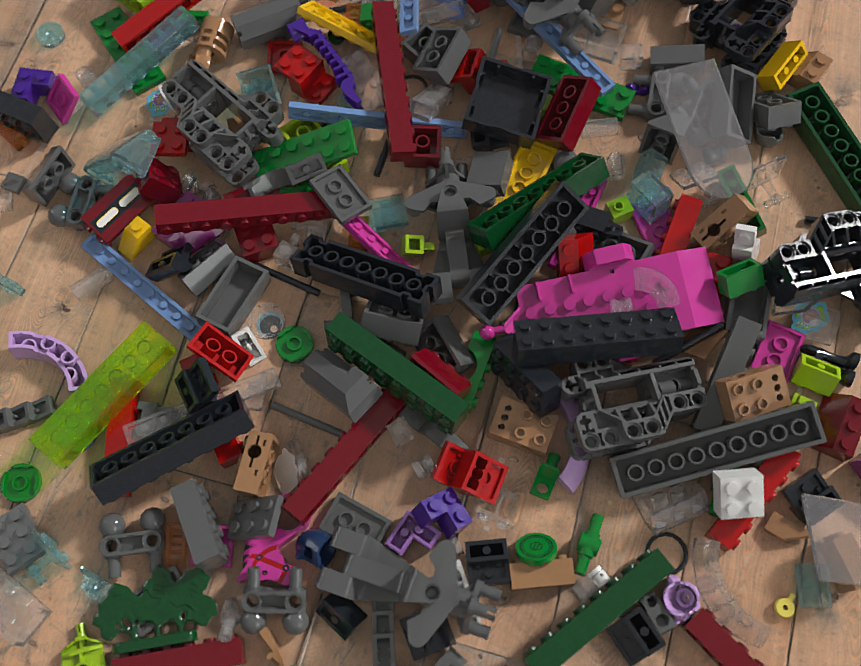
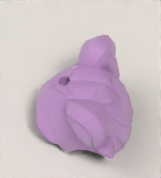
M671 574L667 577V587L663 591L662 598L665 608L674 616L676 625L679 623L684 624L688 621L690 615L699 610L701 606L699 601L700 594L692 583L680 581L678 576Z

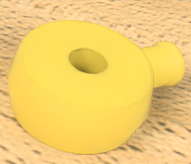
M789 593L787 598L777 599L774 603L775 613L781 618L791 617L795 612L793 600L796 596L793 593Z

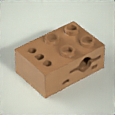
M735 193L696 227L691 234L702 247H706V250L715 251L717 249L719 251L726 246V241L730 237L734 238L737 223L745 225L759 211L744 195Z
M768 363L714 381L725 420L739 422L791 405L783 368L779 364Z
M502 396L490 426L488 438L544 458L559 416L549 413L540 419L535 413L530 411L526 404Z
M250 430L249 435H246L244 439V452L238 459L239 469L233 490L243 497L256 498L267 495L281 443L273 434Z

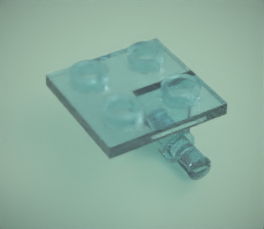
M35 530L31 532L32 536L45 550L46 555L36 566L32 563L26 569L29 572V577L34 578L39 586H42L47 582V579L41 574L43 568L53 561L55 564L70 570L72 565L68 561L71 559L63 550L60 551L56 547L59 544L52 536L48 537L46 533H39Z

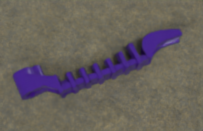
M303 18L286 25L295 43L303 40L315 46L322 58H325V61L333 71L335 83L339 88L341 87L346 102L354 109L364 110L360 104L362 102L355 93L356 84L351 70H348L346 63L342 62L341 57L337 55L331 43H328L326 36L322 35L321 29L308 28Z

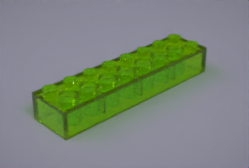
M143 320L38 428L29 440L55 465L66 469L178 350Z

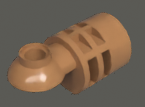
M206 16L203 19L196 43L194 44L193 53L186 59V65L188 66L187 62L192 59L209 69L210 64L216 65V63L225 62L234 35V27L221 17Z

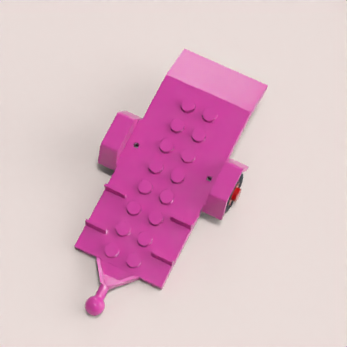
M621 243L594 249L582 255L581 258L585 272L573 275L568 274L564 277L542 282L536 281L533 284L524 285L516 295L519 307L504 325L496 327L484 325L480 328L479 334L483 340H491L497 334L513 333V321L673 307L682 331L714 325L721 321L723 323L725 320L706 247L680 250L634 260L631 245ZM643 357L612 360L617 363L627 362V364L639 362L638 359Z

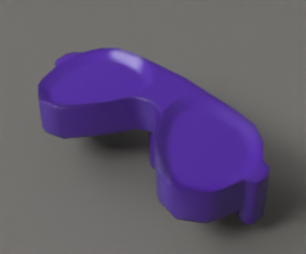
M631 83L625 86L636 90L635 95L646 96L650 93V89L647 86L640 88L639 85L635 87Z

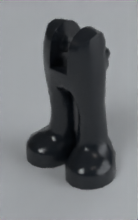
M808 344L801 346L800 351L802 353L843 368L841 369L840 384L847 388L852 385L856 375L854 370L861 358L860 353L852 352L847 356H839L817 346Z

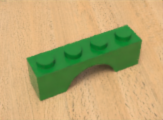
M474 331L468 346V351L477 366L474 375L469 379L472 385L471 392L463 399L469 403L468 413L477 406L479 400L476 397L478 390H483L486 381L483 377L485 373H489L492 362H489L492 356V343L497 340L496 337H493L491 340H483L478 331Z

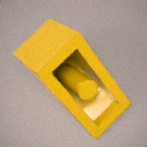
M137 215L124 229L118 250L133 261L156 237L151 231L153 228Z

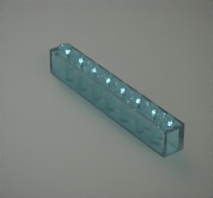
M182 5L178 7L81 92L79 99L99 117L200 28L195 17Z

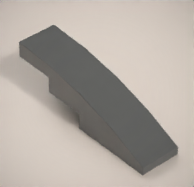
M47 395L34 402L26 401L13 408L4 407L0 409V435L56 415L53 396Z
M372 601L373 666H396L394 602Z

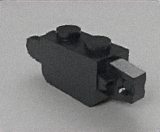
M589 206L590 208L574 226L576 234L593 232V240L605 241L606 238L619 240L624 231L623 226L612 222L609 212Z

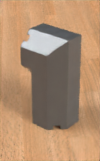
M269 0L231 14L230 18L243 50L278 37H282L284 40L292 39L286 25L302 18L297 13L298 7L301 6L299 0Z
M324 348V351L314 350L303 361L302 367L304 372L300 373V377L309 387L356 423L383 394L374 382L371 383L368 379L369 377L356 366L349 365L328 348Z

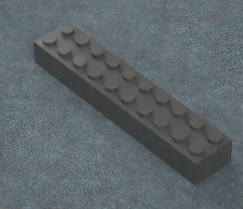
M806 401L739 422L724 424L608 457L619 497L623 499L713 474V471L727 470L825 443L827 439L814 401Z

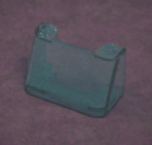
M148 129L115 141L85 163L83 170L104 184L113 187L118 182L117 178L120 171L127 175L135 172L139 178H144L162 139L156 136L155 132Z

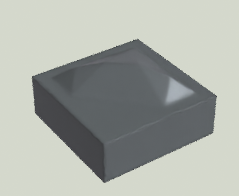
M8 172L1 187L4 190L19 194L27 179L24 176Z

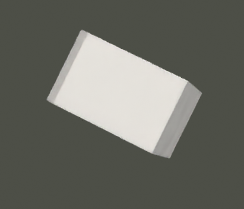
M248 326L231 335L236 343L254 355L249 363L250 367L267 357Z

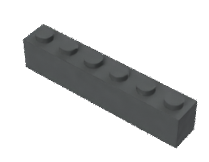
M741 316L734 318L705 388L707 403L695 412L690 427L703 431L724 425L722 423L724 416L714 381L747 370L745 367L746 363L752 359L755 352L753 346L755 342L760 340L763 333L760 330L761 324Z

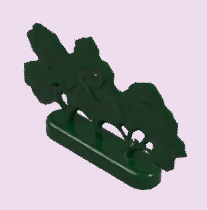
M157 566L152 573V578L147 579L142 585L143 593L139 596H136L129 587L114 583L107 591V595L98 603V613L93 616L92 625L100 629L101 638L105 641H111L120 631L130 636L128 641L113 644V655L197 641V631H183V626L187 621H193L199 626H206L211 621V618L217 615L216 600L203 594V591L208 586L210 577L202 569L195 568L185 571L183 576L175 582L172 580L169 570ZM183 612L186 613L185 619L181 620V614ZM122 619H127L131 622V630L129 626L125 628L121 622ZM138 619V625L135 626L134 621ZM173 620L177 626V632L160 635V627ZM144 622H152L154 624L153 637L140 639L137 636L136 630ZM116 624H119L121 629H116Z

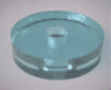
M46 22L37 29L36 38L43 47L55 48L64 41L65 32L60 24Z

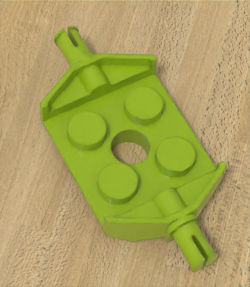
M85 623L76 624L77 637L60 653L62 666H82L84 664L87 666H107L103 644H106V641L87 637Z

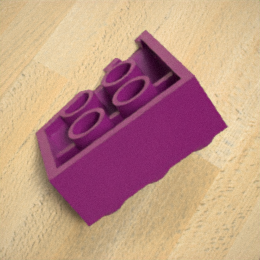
M186 190L176 203L204 200ZM155 225L151 231L160 242L171 249L188 242L193 246L190 254L192 255L203 248L204 244L210 240L220 237L219 234L226 230L212 229L207 232L192 231L190 233L180 232L170 235H157Z

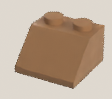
M820 51L808 52L807 57L786 83L798 90L820 81L832 64L833 59Z

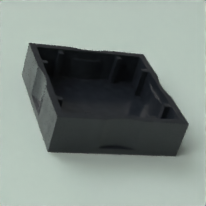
M483 56L461 129L531 149L552 76L529 69L517 68L506 62Z

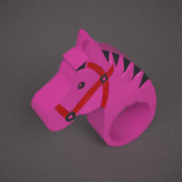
M290 493L282 494L280 496L284 497L285 499L286 496ZM311 518L304 526L300 524L292 530H282L277 527L274 538L247 540L243 553V570L236 579V582L243 583L248 581V567L260 566V582L275 581L289 587L290 568L293 566L287 564V560L280 550L308 528Z

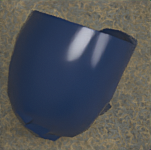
M321 529L303 531L297 537L295 546L296 559H304L321 569V566L326 567L332 561L336 552L335 547L329 546L332 535Z

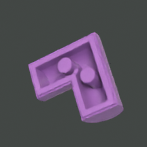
M407 510L385 542V546L402 557L414 539L431 551L441 537L442 532L432 525L421 529L412 513Z

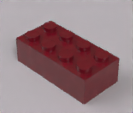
M562 75L535 136L537 142L559 151H574L602 89L592 77Z
M243 188L222 194L224 199L251 197L248 189L244 190ZM273 224L249 226L247 228L234 227L245 260L251 263L255 261L261 262L283 254Z

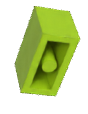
M804 353L799 357L791 373V382L830 397L841 380V368Z

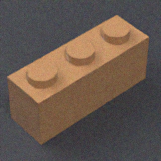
M557 555L551 563L548 564L546 562L543 563V566L538 567L524 564L519 559H513V563H509L511 591L572 586L576 584L573 559L567 558V555Z

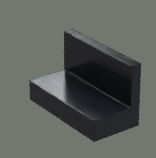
M333 593L325 597L315 611L344 641L368 617L351 599Z

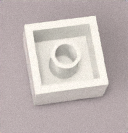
M743 468L713 471L714 512L721 520L764 517L763 475L757 469Z

